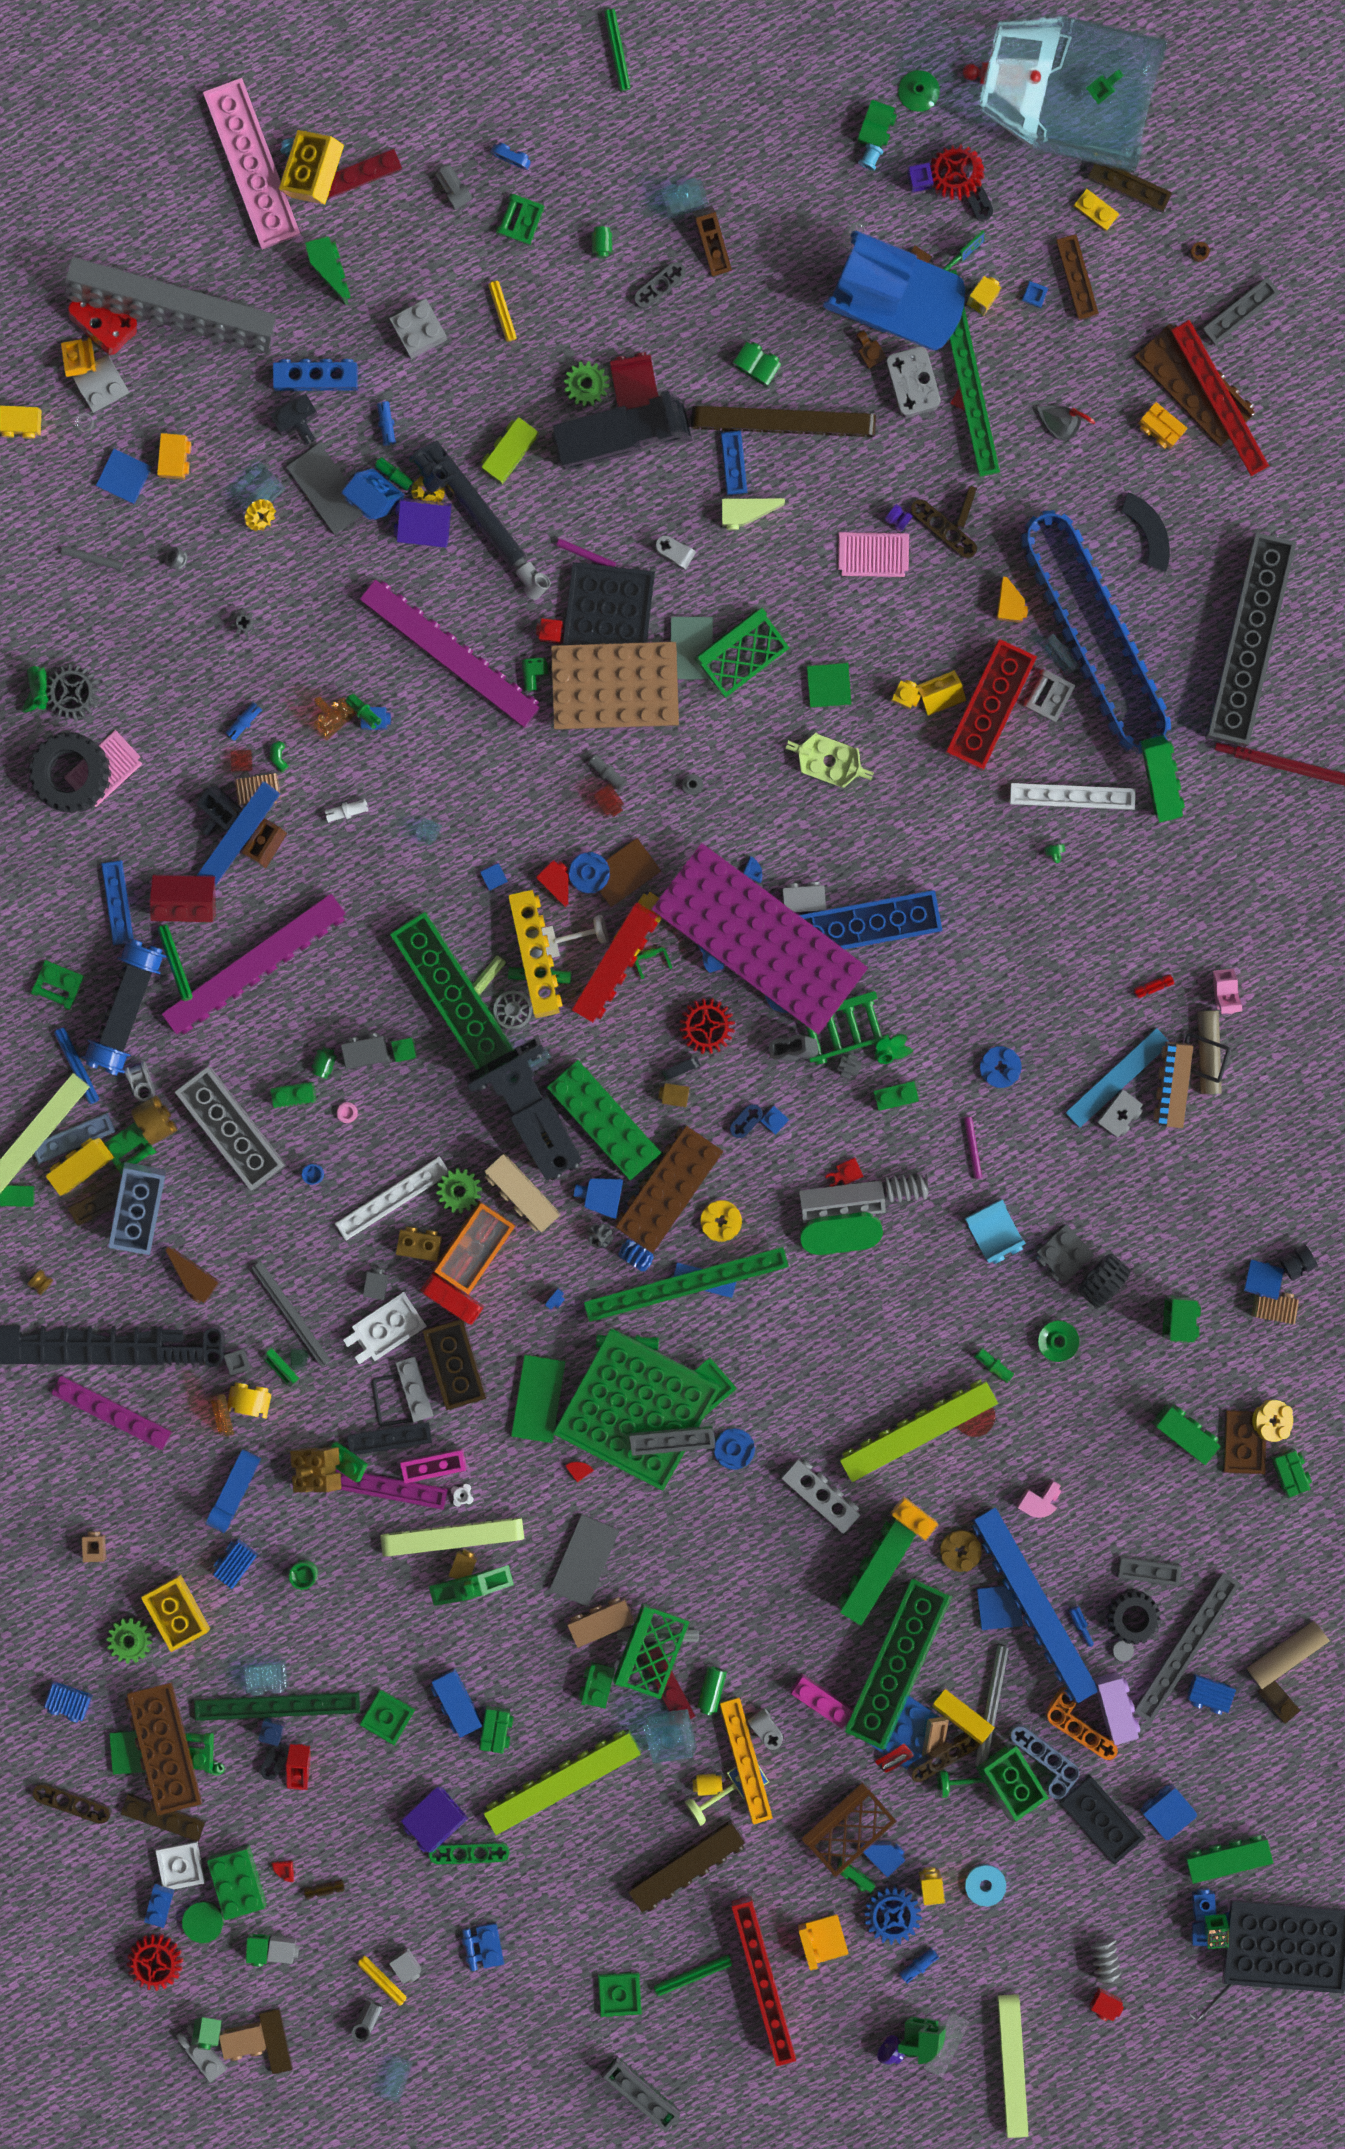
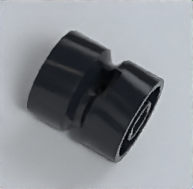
M1305 1244L1294 1249V1254L1287 1253L1279 1258L1282 1267L1291 1281L1303 1276L1304 1271L1310 1272L1318 1267L1313 1254Z

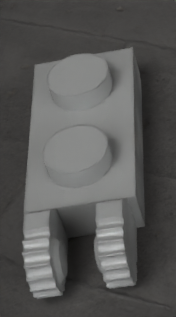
M189 2025L187 2031L192 2037L194 2027ZM181 2032L176 2035L185 2051L210 2083L227 2070L225 2064L212 2048L210 2050H200L198 2045L190 2044Z

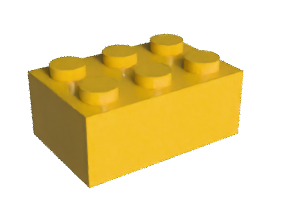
M297 130L279 190L294 199L325 205L344 145L332 136Z
M182 1575L169 1580L141 1597L170 1652L208 1633L210 1630Z

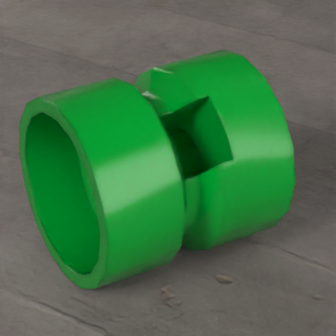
M300 1560L290 1570L289 1581L296 1589H308L318 1577V1568L311 1560Z

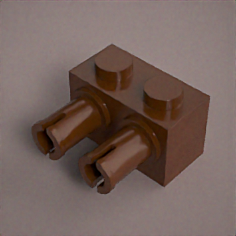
M264 818L254 831L251 839L242 848V854L262 867L267 868L286 837L287 832Z

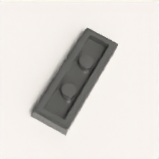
M1120 1557L1117 1578L1179 1586L1182 1566Z

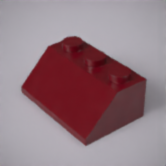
M152 875L150 896L151 921H214L216 917L215 876Z

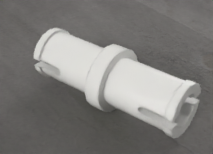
M364 798L349 804L347 802L342 803V806L332 809H326L325 814H327L326 818L330 823L345 817L349 819L352 815L368 812L369 810Z

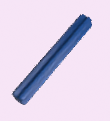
M65 1028L56 1030L54 1034L73 1073L90 1086L84 1093L88 1103L94 1104L98 1102L99 1097Z

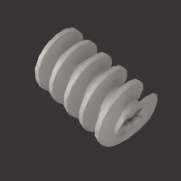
M927 1173L924 1180L920 1174L917 1175L916 1180H914L912 1175H909L908 1181H906L904 1175H901L899 1182L896 1176L892 1177L891 1182H889L888 1177H885L886 1193L891 1203L894 1202L895 1196H897L899 1202H902L903 1196L906 1197L907 1201H910L911 1195L918 1201L920 1194H922L924 1200L927 1199L929 1193Z
M1102 1938L1097 1940L1096 1944L1090 1946V1949L1097 1950V1952L1091 1954L1092 1957L1098 1958L1097 1961L1093 1962L1094 1966H1099V1969L1094 1970V1973L1101 1975L1095 1979L1096 1982L1110 1985L1122 1981L1119 1978L1121 1975L1120 1970H1118L1120 1965L1116 1961L1118 1954L1114 1953L1117 1951V1947L1113 1945L1116 1942L1114 1938Z

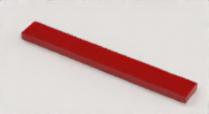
M1190 319L1173 328L1171 331L1250 476L1269 467L1265 456Z

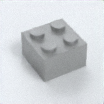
M427 299L390 318L391 324L411 359L447 340V336Z

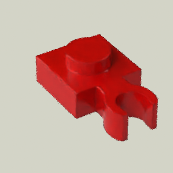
M856 1158L837 1165V1173H828L825 1178L829 1176L835 1178V1182L830 1184V1187L837 1185L840 1180H843L844 1185L864 1177Z

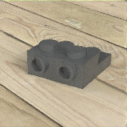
M1067 1224L1036 1250L1038 1254L1037 1260L1044 1267L1048 1265L1052 1269L1050 1272L1052 1277L1057 1282L1061 1280L1063 1283L1070 1279L1080 1270L1079 1268L1094 1256Z

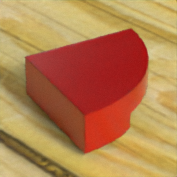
M570 1462L565 1465L577 1483L594 1471L589 1464L584 1462Z
M293 1860L272 1862V1868L280 1878L287 1882H294Z

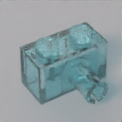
M696 178L686 180L683 185L677 187L676 184L669 185L661 191L668 219L708 207L701 179L696 180Z

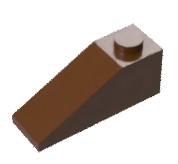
M712 206L693 211L692 214L712 277L732 271L716 211Z
M168 1246L166 1252L186 1290L191 1294L189 1297L199 1304L201 1301L203 1303L207 1302L221 1281L173 1247Z

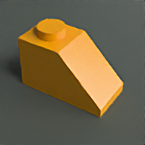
M1002 577L996 620L1021 623L1023 618H1027L1028 606H1025V599L1008 577Z

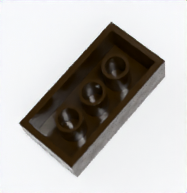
M457 1319L424 1329V1338L446 1411L486 1399L487 1393L465 1321Z

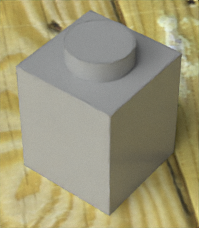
M272 1936L269 1944L268 1961L292 1964L294 1958H298L300 1945H296L297 1939Z
M409 1948L391 1958L389 1964L403 1984L407 1981L412 1983L420 1977L419 1973L422 1968Z

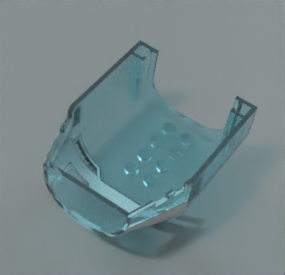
M1060 16L1055 19L1039 18L1033 21L1015 20L999 22L978 108L1031 149L1134 173L1139 164L1144 144L1141 143V137L1158 71L1164 60L1168 40L1067 16ZM1120 69L1124 76L1112 85L1116 91L1098 105L1086 87L1102 74L1108 78ZM1033 71H1038L1041 75L1038 82L1032 81L1030 77Z

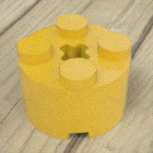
M235 1383V1386L230 1387L226 1411L230 1412L231 1408H235V1413L259 1417V1413L263 1414L262 1418L267 1419L272 1394L268 1393L269 1389L256 1386L255 1390L248 1389L246 1384Z

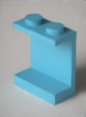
M1002 1199L964 1218L988 1263L993 1262V1264L1004 1260V1255L1009 1252L1013 1255L1023 1249L1022 1245L1026 1244L1014 1225Z

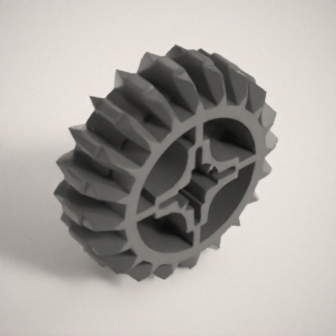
M68 664V671H66L64 666H61V674L54 670L53 673L56 678L48 677V680L53 683L52 685L47 684V689L51 690V692H46L47 697H51L47 704H54L51 708L53 712L59 709L57 716L61 717L65 713L66 720L70 719L71 714L75 721L78 720V714L84 719L86 718L84 711L92 714L93 712L89 707L91 705L95 708L98 707L93 702L94 699L101 700L100 696L95 695V693L101 692V688H94V686L99 684V680L91 681L95 674L90 673L87 675L89 669L86 667L81 672V666L78 664L75 670L72 664ZM80 676L83 679L75 684H70L65 678ZM61 683L64 693L58 701L57 688ZM88 684L89 695L85 702L82 697V691ZM67 685L70 688H73L74 690L75 687H77L75 693L77 694L76 696L78 698L72 695L69 697L71 692L69 691L70 689L67 687ZM73 700L80 705V707L75 709L63 707L65 703Z

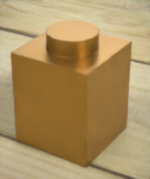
M665 1083L664 1087H660L658 1099H662V1104L687 1107L689 1087Z
M463 1549L462 1552L458 1550L449 1577L457 1579L471 1575L477 1561V1557H474L475 1553Z

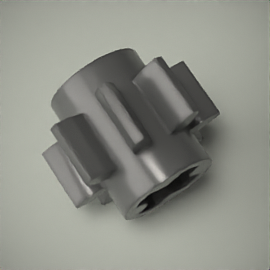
M242 610V615L239 617L234 615L237 620L232 626L239 628L236 632L238 635L244 632L245 636L248 637V632H256L253 627L254 624H258V621L252 620L254 616L252 612L247 616L245 611ZM243 619H246L248 622H250V624H247V628L245 629L242 625H240V623H243Z
M850 1053L847 1057L842 1055L837 1066V1070L841 1071V1077L849 1080L851 1076L857 1077L862 1065L861 1062L857 1061L858 1056Z
M595 1223L587 1232L589 1236L588 1241L595 1248L602 1246L606 1249L614 1239L611 1236V1228L606 1224L598 1226Z

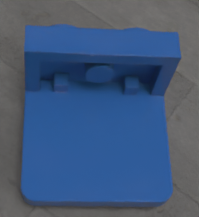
M1172 1783L1169 1786H1164L1156 1797L1147 1800L1140 1809L1165 1840H1170L1197 1817L1196 1811Z

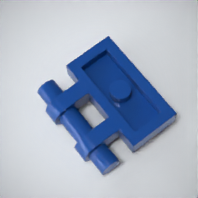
M497 1922L476 1926L477 1935L471 1936L470 1928L462 1930V1944L465 1946L467 1954L465 1960L466 1964H469L470 1971L478 1970V1961L483 1962L484 1968L504 1965ZM479 1942L481 1953L475 1954L473 1943Z

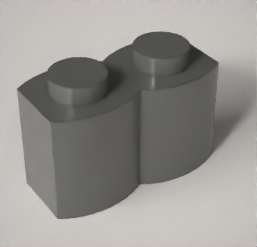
M794 1035L788 1039H775L769 1043L770 1058L783 1062H794L799 1058H813L818 1055L817 1039L803 1035Z

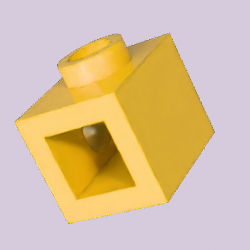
M906 679L905 682L900 681L891 702L908 710L911 709L912 705L916 707L921 697L918 694L919 689L916 688L917 684Z

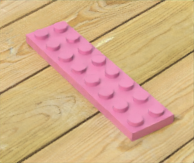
M240 78L203 92L262 250L300 236L301 234L286 194L279 190L281 180L243 79Z

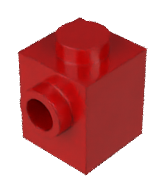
M542 618L541 623H537L536 636H539V641L560 644L563 622Z
M1098 1987L1089 2005L1091 2010L1096 2012L1098 2018L1104 2021L1109 2019L1113 2022L1116 2017H1120L1124 2008L1121 1998Z

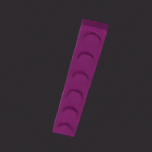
M62 1375L52 1392V1395L160 1450L164 1449L172 1433L171 1430Z

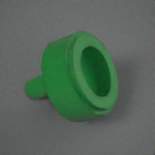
M1063 843L1044 848L1045 855H1051L1053 862L1056 864L1061 861V853L1066 851Z

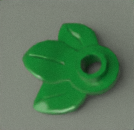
M897 1034L890 1039L887 1037L880 1039L876 1043L875 1059L880 1064H889L894 1059H901L911 1054L913 1049L904 1045L907 1035Z

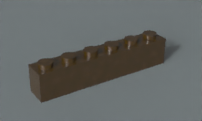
M730 1819L629 1887L628 1893L642 1913L646 1910L650 1912L658 1906L659 1901L670 1899L676 1894L674 1891L680 1887L684 1889L692 1884V1879L695 1877L706 1875L710 1871L709 1868L711 1866L722 1864L727 1860L726 1856L732 1852L734 1854L740 1852L744 1848L743 1845L746 1844L745 1838L732 1819Z

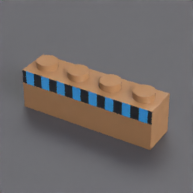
M1166 1041V1045L1162 1046L1161 1058L1164 1061L1163 1067H1159L1158 1079H1161V1086L1157 1087L1156 1099L1159 1102L1158 1108H1154L1153 1120H1156L1158 1126L1183 1128L1193 1053V1045Z

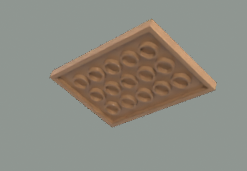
M676 642L552 646L554 730L679 726Z

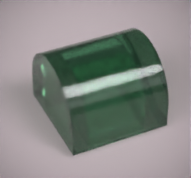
M293 1347L291 1349V1369L298 1370L303 1368L309 1361V1354L304 1348Z

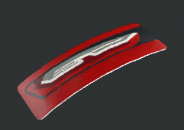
M902 1744L887 1755L875 1760V1763L887 1773L914 1755L905 1744Z

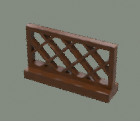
M862 1783L811 1829L802 1840L833 1876L837 1877L888 1831L897 1820L872 1793L871 1789ZM869 1796L875 1802L874 1811L863 1810V1802ZM877 1807H879L883 1812L877 1811ZM852 1812L859 1813V1825H848V1815ZM863 1813L874 1814L873 1826L862 1825ZM877 1814H885L890 1822L884 1827L876 1826ZM836 1826L844 1827L843 1839L832 1838L833 1829ZM847 1827L859 1828L858 1840L847 1839ZM862 1828L873 1829V1837L869 1841L861 1840ZM821 1840L829 1841L828 1853H820L815 1846ZM832 1841L843 1842V1854L831 1853ZM847 1842L858 1843L857 1852L854 1855L846 1854ZM831 1856L842 1857V1866L839 1869L835 1870L831 1866Z

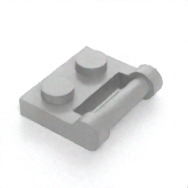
M1042 669L1039 673L1040 678L1029 699L1025 700L1023 706L1056 723L1075 685ZM1047 680H1050L1053 684L1040 707L1035 703Z

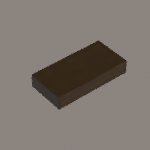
M969 486L956 523V527L961 530L965 527L977 488Z

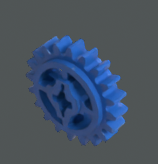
M886 1886L884 1894L877 1890V1898L873 1895L870 1896L873 1903H866V1906L871 1910L864 1911L865 1916L870 1917L865 1920V1923L872 1924L869 1926L868 1931H875V1939L881 1935L882 1943L888 1938L890 1945L893 1944L894 1939H897V1942L901 1944L902 1937L909 1941L908 1933L915 1935L913 1927L920 1928V1924L916 1920L922 1919L920 1914H916L921 1911L920 1906H915L918 1903L917 1898L910 1900L912 1893L909 1892L905 1895L904 1888L897 1892L896 1886L893 1887L892 1892ZM889 1900H898V1901H899V1902H896V1903L893 1904V1905H890V1904H887V1903L885 1904V1902H886V1901H889ZM906 1906L910 1911L908 1922L902 1916L903 1909ZM878 1909L884 1914L880 1925L876 1920ZM896 1912L897 1918L892 1917L890 1919L889 1913L894 1914ZM893 1926L901 1927L899 1930H887V1928L890 1929Z

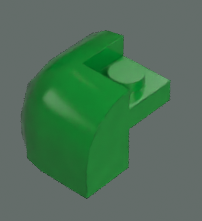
M910 2017L905 2022V2039L898 2045V2053H902L906 2057H918V2064H926L932 2061L943 2049L946 2026L938 2025L937 2020Z

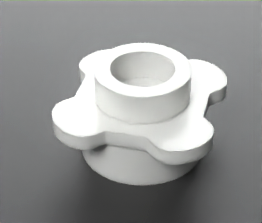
M464 1484L462 1487L454 1486L451 1489V1493L454 1495L453 1504L459 1507L461 1504H471L473 1502V1497L470 1493L471 1486L469 1484Z

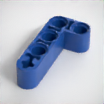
M242 1449L205 1525L222 1533L227 1531L231 1523L230 1521L233 1519L240 1505L239 1503L249 1486L248 1484L251 1482L261 1461L260 1457Z

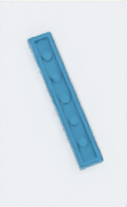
M1157 1028L1153 1030L1065 1113L1080 1128L1161 1053L1162 1046H1165L1166 1041H1168L1167 1038Z

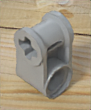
M669 536L660 537L655 546L659 555L668 559L674 565H679L683 570L687 569L696 553L689 546ZM665 541L669 542L668 546L671 549H665V551H662V546L660 545V543L664 544Z
M142 1061L140 1065L124 1068L136 1099L145 1102L155 1096V1089L145 1061ZM143 1087H147L150 1092L146 1098H142L140 1095V1090Z
M765 1708L747 1720L753 1731L760 1737L768 1749L775 1750L781 1746L782 1733ZM769 1735L777 1736V1743L774 1741L769 1742Z

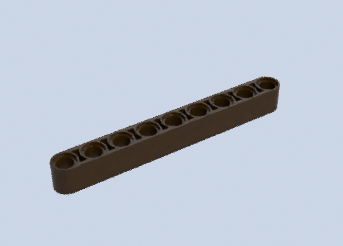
M693 406L691 428L699 430L700 428L701 430H720L722 428V431H741L742 429L743 432H762L763 430L765 433H782L784 431L786 434H803L804 432V434L824 435L825 433V435L844 436L846 434V436L865 437V435L866 437H875L876 415L869 413Z

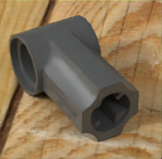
M451 165L443 167L435 174L455 210L473 200L464 183H461Z
M366 2000L352 2029V2038L358 2043L368 2040L382 2011L383 2006L373 2000ZM364 2027L367 2030V2034L359 2036L356 2029Z

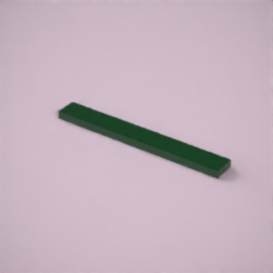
M360 1691L194 1699L195 1721L353 1714L361 1712Z

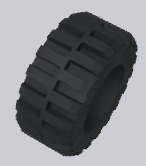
M61 732L56 736L51 735L47 737V741L41 742L38 745V750L36 752L33 751L31 755L33 757L32 763L28 765V769H30L28 778L32 783L31 788L33 792L38 795L37 798L47 804V806L61 812H83L90 806L94 807L98 804L97 801L105 796L104 791L110 785V782H108L109 777H111V770H109L110 762L106 758L104 750L90 738L74 732ZM67 753L81 756L88 765L86 782L80 789L74 792L61 791L54 785L51 778L54 762L60 756Z

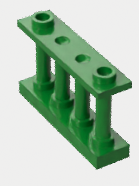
M876 991L844 1000L837 1009V1011L842 1010V1013L846 1015L854 1045L842 1048L833 1019L835 1015L827 1023L835 1050L833 1052L823 1054L817 1034L806 1026L808 1036L817 1039L818 1055L810 1058V1063L814 1062L815 1066L827 1062L826 1058L871 1044H874L876 1047V1043L883 1037L890 1039L889 1035L882 1036L873 1008V1000L878 999ZM862 1004L863 1008L865 1007L874 1039L862 1042L853 1013L855 1010L854 1006Z

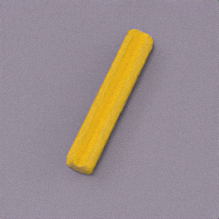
M493 281L488 286L507 342L516 339V334L499 281Z
M363 1956L358 1961V1966L398 2006L406 2001V1996L367 1956Z

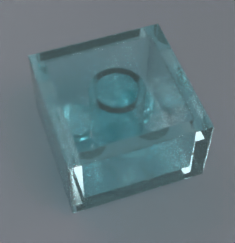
M687 1709L647 1716L643 1728L653 1764L693 1758L697 1744Z

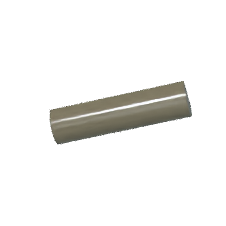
M1198 1011V1036L1220 1043L1219 1011ZM1198 1040L1199 1072L1218 1079L1221 1069L1220 1048ZM1200 1077V1094H1222L1221 1082L1216 1083Z

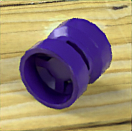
M896 504L884 521L888 524H893L896 530L901 533L913 515L909 512L905 513L902 511V507Z

